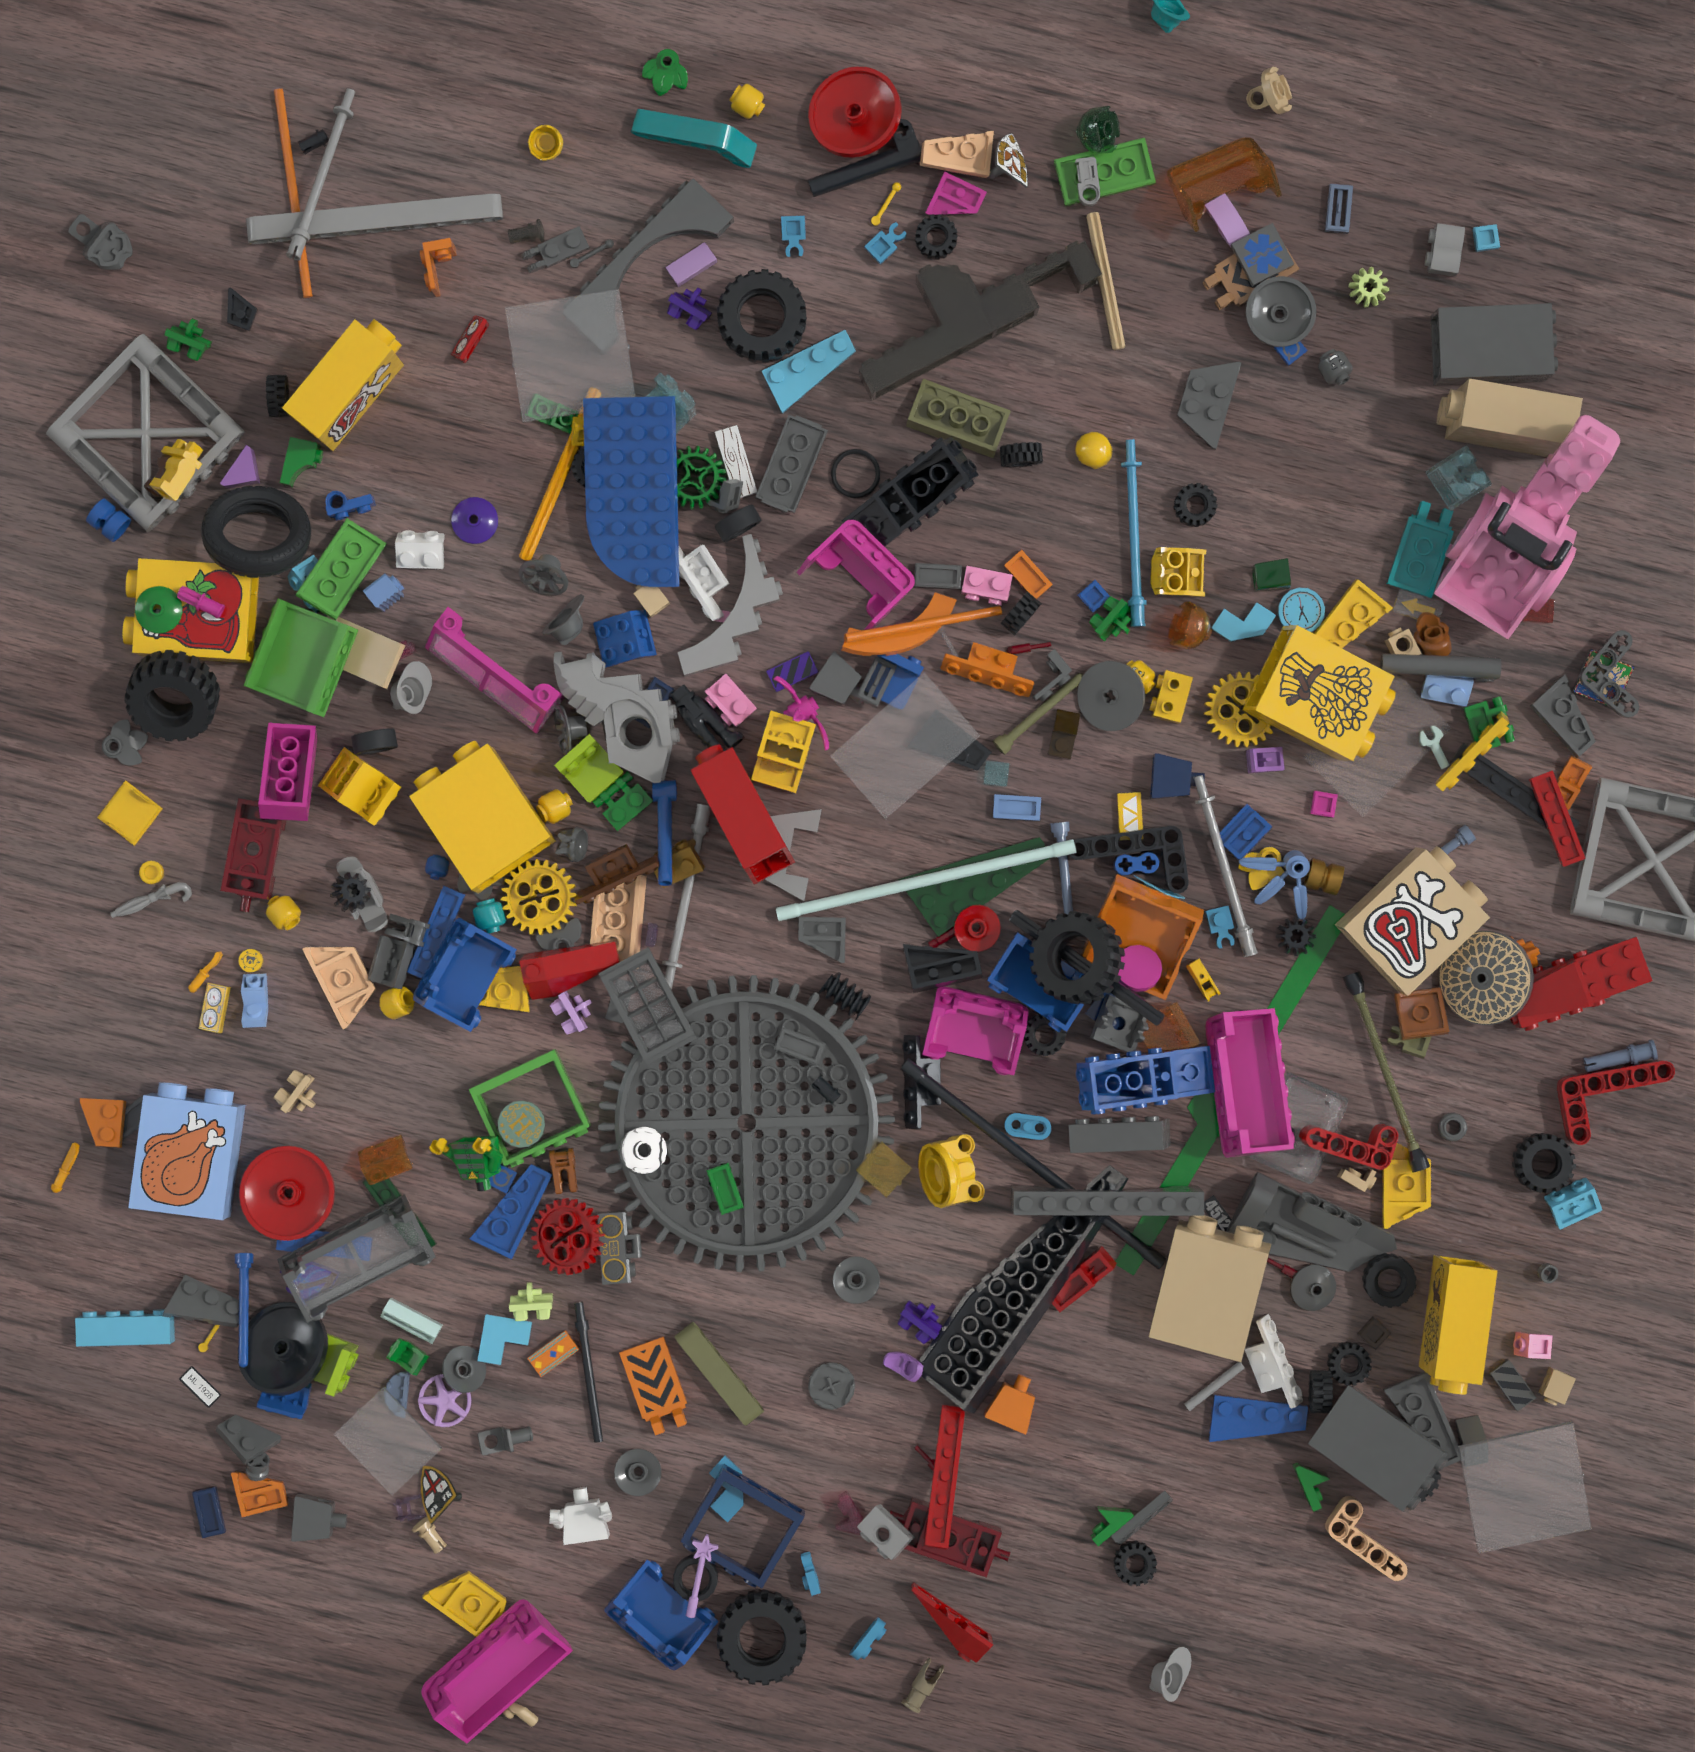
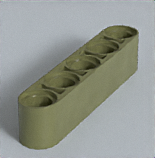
M693 1321L674 1336L687 1355L745 1426L764 1412L760 1403Z

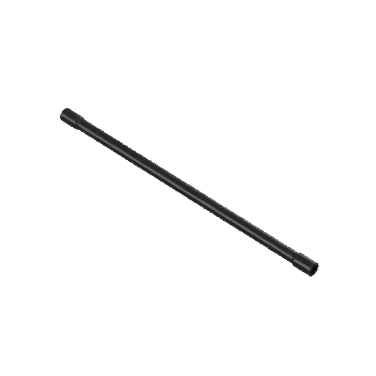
M907 1058L902 1064L900 1070L914 1081L922 1084L1054 1188L1076 1190L930 1077L911 1059ZM1108 1215L1102 1224L1104 1227L1138 1252L1142 1258L1159 1270L1164 1265L1166 1258L1145 1244L1111 1216Z

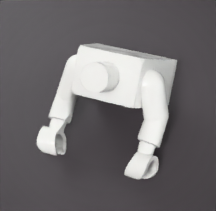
M587 1487L573 1489L574 1502L566 1503L565 1508L561 1510L550 1509L549 1524H553L557 1529H561L564 1526V1545L608 1539L610 1536L607 1522L612 1519V1513L608 1502L600 1503L599 1499L588 1500Z

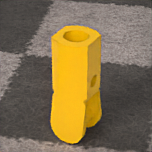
M1200 958L1186 965L1187 970L1207 1002L1216 994L1218 996L1221 995ZM1209 981L1211 987L1204 990L1202 984Z

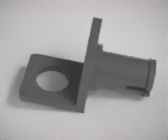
M502 1426L478 1432L477 1434L482 1455L500 1451L514 1452L513 1445L533 1441V1433L530 1426L513 1431ZM488 1435H494L497 1438V1445L494 1448H487L485 1446L484 1440Z

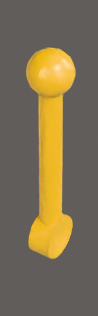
M895 182L892 185V191L878 214L872 217L871 223L874 226L880 224V218L895 193L901 190L900 183Z
M215 1324L206 1340L198 1346L200 1352L208 1350V1344L220 1325Z

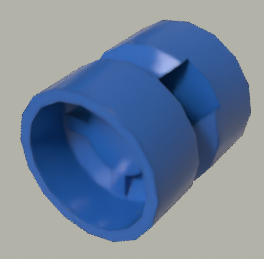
M104 498L92 508L86 518V522L96 530L102 529L101 534L111 542H115L127 530L131 523V518L122 511L116 512V507Z

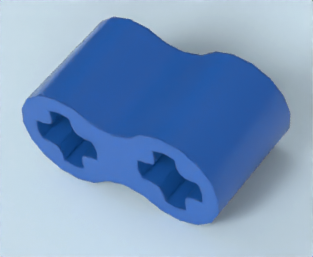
M1149 852L1141 854L1139 857H1132L1126 854L1120 855L1113 862L1114 871L1122 876L1129 875L1134 871L1149 874L1155 872L1159 867L1158 857ZM1146 856L1149 857L1150 861L1154 862V865L1150 866V870H1147L1146 866H1142V861L1146 860ZM1122 858H1125L1126 862H1130V867L1126 868V872H1123V868L1118 866V863L1123 861Z

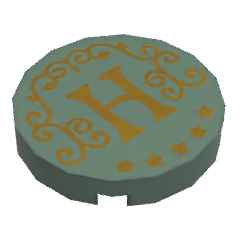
M524 1100L514 1101L507 1105L500 1113L498 1120L499 1133L503 1140L511 1146L519 1148L529 1147L536 1143L543 1135L545 1117L541 1109L534 1103Z

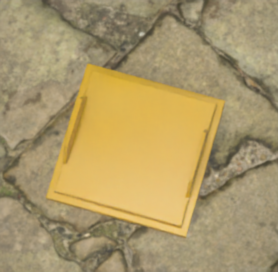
M125 780L97 818L135 846L163 808Z

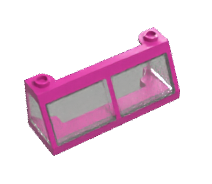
M447 607L433 625L425 648L537 734L565 696L549 684H539L533 691L464 639L466 635L461 630L463 618Z

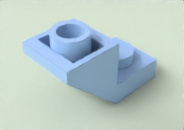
M243 974L241 986L244 1004L241 1020L242 1027H266L268 1017L267 974Z

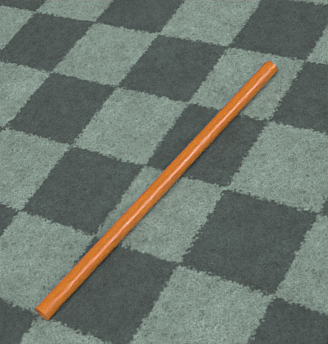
M275 89L274 96L291 213L301 212L283 89ZM305 246L298 264L303 298H310L313 295Z

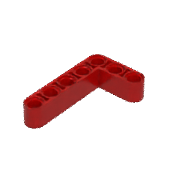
M1655 1060L1638 1063L1637 1065L1632 1064L1561 1078L1557 1083V1093L1567 1140L1577 1145H1583L1591 1138L1585 1096L1670 1081L1675 1075L1674 1065L1668 1061ZM1663 1064L1667 1072L1663 1077H1660L1657 1069ZM1640 1068L1644 1076L1642 1080L1636 1081L1634 1073ZM1614 1073H1618L1621 1080L1618 1085L1614 1086L1611 1082V1077ZM1595 1077L1598 1084L1595 1089L1591 1090L1588 1087V1081L1590 1078ZM1572 1081L1575 1086L1574 1091L1567 1094L1565 1092V1084ZM1576 1104L1579 1112L1575 1117H1571L1569 1108ZM1580 1127L1583 1131V1136L1581 1139L1575 1140L1573 1132L1576 1128Z

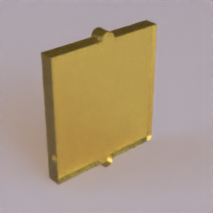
M881 1141L871 1153L866 1154L867 1158L856 1171L887 1198L897 1185L902 1184L901 1181L912 1168Z

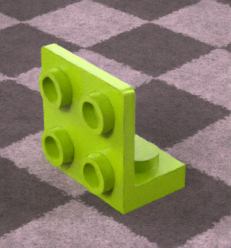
M590 734L554 765L588 803L594 801L624 773L618 765L609 763L608 753Z

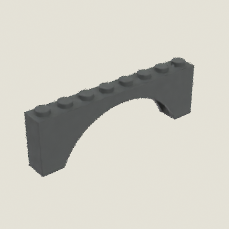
M694 178L690 182L687 180L683 182L677 190L679 193L673 199L669 197L662 204V210L657 216L655 214L651 215L645 222L646 227L641 232L636 231L629 238L628 241L630 243L624 249L621 247L612 256L614 260L608 266L604 264L597 271V277L592 282L588 281L581 287V294L576 299L571 298L564 305L563 308L565 310L562 312L564 317L603 355L621 339L616 324V299L620 284L633 262L651 246L670 237L701 234L719 238L734 223V217Z
M1011 1185V1211L1013 1215L1204 1216V1191L1199 1186H1171L1144 1190H1074L1035 1185Z

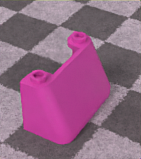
M940 987L936 991L922 1055L938 1060L945 1057L948 1051L992 1061V1067L998 1074L1014 1075L1027 1027L1028 1008L1012 1001L950 987Z

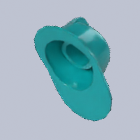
M1153 0L1151 17L1165 33H1170L1181 21H1186L1190 18L1189 12L1184 8L1180 0Z

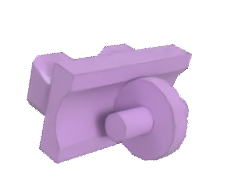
M567 991L558 995L559 998L550 1007L556 1016L566 1010L571 1018L561 1024L565 1033L581 1032L588 1028L579 1011L581 1010L585 1018L591 1015L587 1008L588 1005L592 1004L591 1000L583 1002L581 996L577 995L574 997L578 1005L576 1007Z

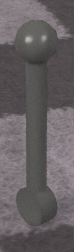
M608 239L605 241V244L578 259H571V267L577 268L582 261L606 248H612L614 246L613 240Z

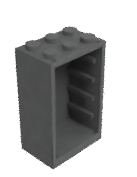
M1552 303L1438 308L1430 316L1433 386L1463 385L1469 378L1493 383L1543 382L1553 376L1558 369V359L1554 357L1557 335L1553 333V324L1556 323V312L1552 310Z
M1350 1385L1347 1386L1308 1443L1402 1512L1411 1511L1417 1507L1421 1501V1498L1418 1496L1422 1490L1427 1491L1433 1484L1435 1479L1432 1476L1435 1471H1441L1448 1462V1459L1445 1458L1448 1453L1359 1389Z

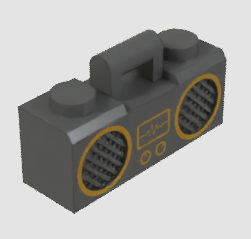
M626 1210L599 1212L597 1214L599 1215L598 1224H603V1226L598 1230L600 1233L605 1234V1236L599 1237V1241L604 1243V1246H600L602 1285L631 1283L632 1277L636 1276L635 1262L631 1263V1258L642 1257L640 1233L629 1234V1230L633 1229L632 1216H627ZM631 1239L632 1253H627L626 1240Z

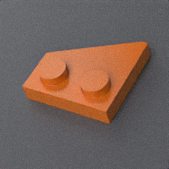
M80 1098V1104L95 1145L98 1147L122 1148L126 1101Z
M237 1471L231 1473L242 1517L289 1505L283 1481L270 1478L253 1481L245 1473Z

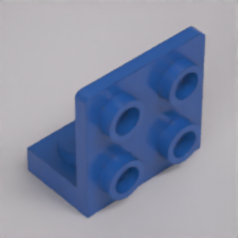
M646 610L628 611L593 623L601 658L606 663L605 668L630 660L657 655Z

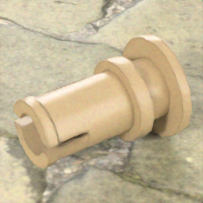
M425 1517L413 1527L412 1532L419 1531V1537L424 1538L434 1554H437L447 1544L435 1530L436 1526L430 1524L428 1517Z

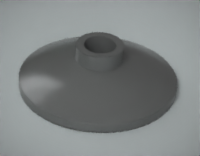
M859 1256L849 1257L839 1263L834 1271V1289L838 1296L846 1302L853 1304L864 1303L870 1300L879 1288V1272L876 1266L866 1258ZM854 1275H859L861 1277V1281L859 1283L852 1282V1277Z
M1317 1264L1307 1265L1294 1275L1290 1287L1291 1296L1294 1302L1302 1309L1308 1311L1323 1309L1335 1296V1278L1324 1266ZM1315 1286H1319V1291L1317 1293H1313V1288Z
M455 1347L447 1353L443 1361L442 1372L446 1383L453 1390L460 1393L475 1391L482 1385L486 1376L485 1362L477 1361L479 1352L472 1347ZM459 1367L463 1369L462 1375L459 1373Z
M629 1450L620 1456L615 1465L614 1475L616 1483L622 1491L629 1495L643 1496L649 1494L660 1482L661 1465L656 1456L647 1450ZM636 1467L642 1468L643 1473L641 1475L634 1473Z

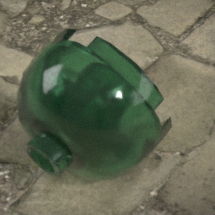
M1110 106L1090 108L1081 116L1076 129L1077 137L1083 147L1092 153H1112L1117 148L1118 144L1114 143L1115 138L1120 137V125L1115 111L1109 110Z

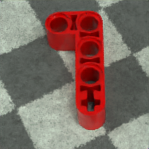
M1377 1124L1373 1127L1368 1143L1313 1125L1304 1126L1299 1133L1300 1141L1306 1146L1380 1170L1386 1169L1390 1165L1399 1137L1397 1130L1386 1124ZM1384 1130H1387L1389 1133L1388 1138L1382 1141L1381 1134ZM1314 1134L1322 1137L1321 1142L1310 1139V1135ZM1337 1138L1338 1146L1332 1150L1330 1146L1331 1141ZM1358 1145L1360 1152L1357 1156H1353L1352 1150ZM1380 1152L1381 1159L1378 1163H1375L1374 1156Z

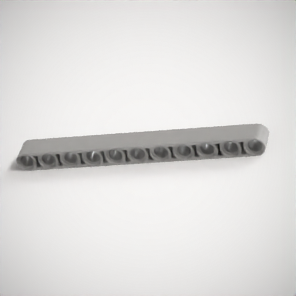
M482 194L315 210L308 233L310 239L499 221L503 219L501 195ZM304 212L246 218L248 243L264 244L291 241L292 230L299 227Z

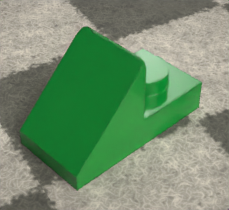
M1299 1463L1292 1464L1310 1508L1313 1512L1321 1509L1320 1501L1323 1500L1319 1488H1314L1313 1486L1330 1478Z
M1097 1506V1509L1107 1522L1097 1524L1092 1529L1093 1534L1090 1536L1097 1546L1101 1545L1134 1517L1132 1511L1127 1508Z

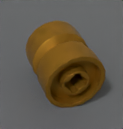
M1312 858L1309 863V872L1305 876L1304 886L1313 890H1318L1322 887L1324 893L1337 896L1343 880L1344 866L1333 863L1326 866L1324 861Z

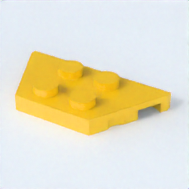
M1398 1143L1390 1165L1382 1170V1228L1388 1229L1392 1225L1431 1207V1160L1428 1159L1429 1168L1412 1173L1408 1162V1148Z
M470 1571L422 1595L425 1601L476 1637L503 1614L506 1605V1597Z

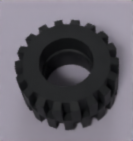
M1535 1133L1531 1134V1137L1522 1139L1523 1142L1521 1144H1517L1516 1148L1518 1149L1512 1155L1514 1157L1512 1167L1515 1168V1177L1519 1178V1182L1522 1185L1536 1192L1552 1193L1551 1191L1557 1192L1561 1190L1560 1187H1566L1569 1184L1567 1181L1569 1178H1573L1572 1170L1576 1169V1164L1573 1163L1575 1155L1570 1151L1572 1148L1565 1143L1566 1141L1551 1134ZM1542 1149L1550 1150L1556 1160L1554 1170L1545 1177L1537 1176L1532 1169V1159Z

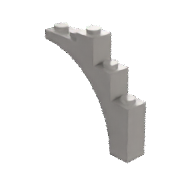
M752 534L742 536L746 554L745 576L735 607L724 623L709 637L695 646L678 652L685 677L739 662L738 656L742 655L738 641L733 642V639L759 632L758 626L762 625L759 611L754 612L753 609L779 602V595H783L780 581L775 582L774 577L764 579V575H767L764 561L759 562L757 553L761 552L758 538L753 539Z

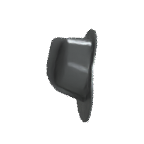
M580 594L573 598L557 617L546 625L542 634H551L562 645H567L576 638L583 627V619L578 609L584 601V595Z

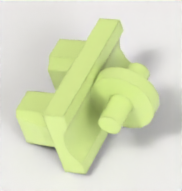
M527 1282V1289L518 1290V1295L510 1296L509 1312H513L515 1321L527 1320L528 1311L536 1310L537 1319L539 1320L549 1319L550 1310L553 1305V1293L542 1294V1288L533 1289L532 1282Z

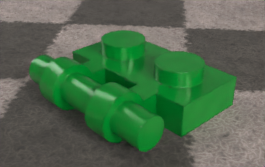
M1501 696L1492 699L1495 708L1490 710L1487 701L1463 708L1473 742L1479 741L1481 732L1488 725H1494L1492 716L1498 715L1501 711L1507 716L1506 712L1508 709L1506 704H1503ZM1509 723L1507 725L1509 730L1504 734L1506 743L1515 741L1513 735L1514 728ZM1497 736L1490 743L1492 745L1491 748L1501 745Z
M628 771L592 801L597 808L603 803L609 806L602 814L617 831L621 830L653 802L639 784L630 789L627 783L633 777ZM622 789L625 795L614 802L610 797Z

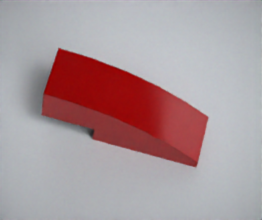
M1100 1246L1076 1266L1052 1302L1059 1313L1094 1287L1100 1279L1115 1268L1117 1263L1103 1246Z

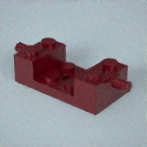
M238 798L220 891L235 893L242 897L239 911L249 912L251 899L261 898L270 900L272 898L276 878L273 876L281 831H285L287 820L262 819L259 813V800L251 801ZM251 842H256L259 845V852L255 856H251L247 852V846Z
M912 1497L904 1515L892 1510L889 1512L914 1536L913 1540L904 1548L905 1550L986 1578L994 1557L1005 1561L1009 1559L1010 1551L997 1548L1002 1534L1001 1528L979 1520L977 1523L952 1514L950 1533L956 1536V1541L954 1544L949 1545L948 1550L924 1547L929 1509L928 1502Z

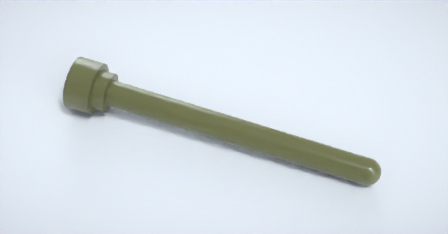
M1076 674L1007 735L1004 734L996 737L993 743L1004 755L1012 749L1011 746L1014 744V740L1079 685L1083 674Z

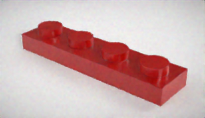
M1553 770L1530 778L1529 781L1561 866L1565 867L1586 859Z

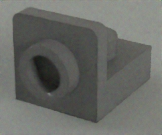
M738 479L723 481V485L720 488V498L718 500L715 498L710 499L707 505L715 507V511L721 513H728L729 510L738 509L743 481Z

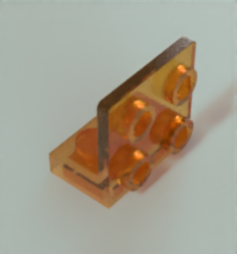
M1175 1001L1159 1010L1165 1016L1158 1026L1148 1019L1146 1020L1149 1029L1143 1032L1145 1036L1143 1042L1147 1049L1161 1047L1162 1052L1187 1049L1189 1047L1193 1048L1200 1044L1179 1004Z

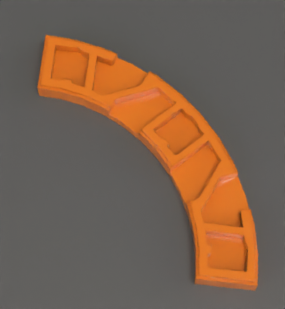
M935 592L928 607L913 621L950 615L957 600ZM943 625L848 643L844 640L841 651L862 656L883 654L889 656L903 653L931 639ZM849 627L847 633L856 632V631H861V630H857V629H854V628H850V627Z

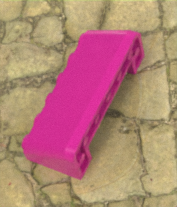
M1275 1008L1223 1012L1208 1018L1206 1021L1205 1030L1207 1045L1210 1046L1215 1085L1214 1097L1221 1148L1226 1158L1294 1149L1295 1136L1291 1130L1290 1121L1292 1114L1290 1108H1288V1087L1284 1080L1285 1065L1281 1058L1282 1042L1278 1036L1279 1020L1275 1014Z
M522 1599L512 1605L424 1683L421 1694L432 1718L467 1744L569 1655L573 1649L569 1642L530 1602Z

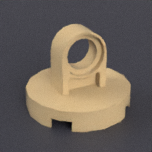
M1270 67L1264 70L1261 76L1262 85L1248 92L1246 100L1252 109L1257 110L1270 105L1277 114H1283L1291 110L1292 105H1288V100L1292 99L1291 91L1284 75L1279 76L1276 73L1279 70L1277 67ZM1255 92H1260L1263 95L1264 100L1261 105L1256 104L1253 100Z

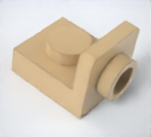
M1349 1168L1348 1171L1341 1169L1337 1175L1340 1179L1363 1192L1366 1189L1370 1190L1377 1179L1375 1177L1376 1171L1370 1168L1363 1179H1360L1362 1174L1352 1168Z

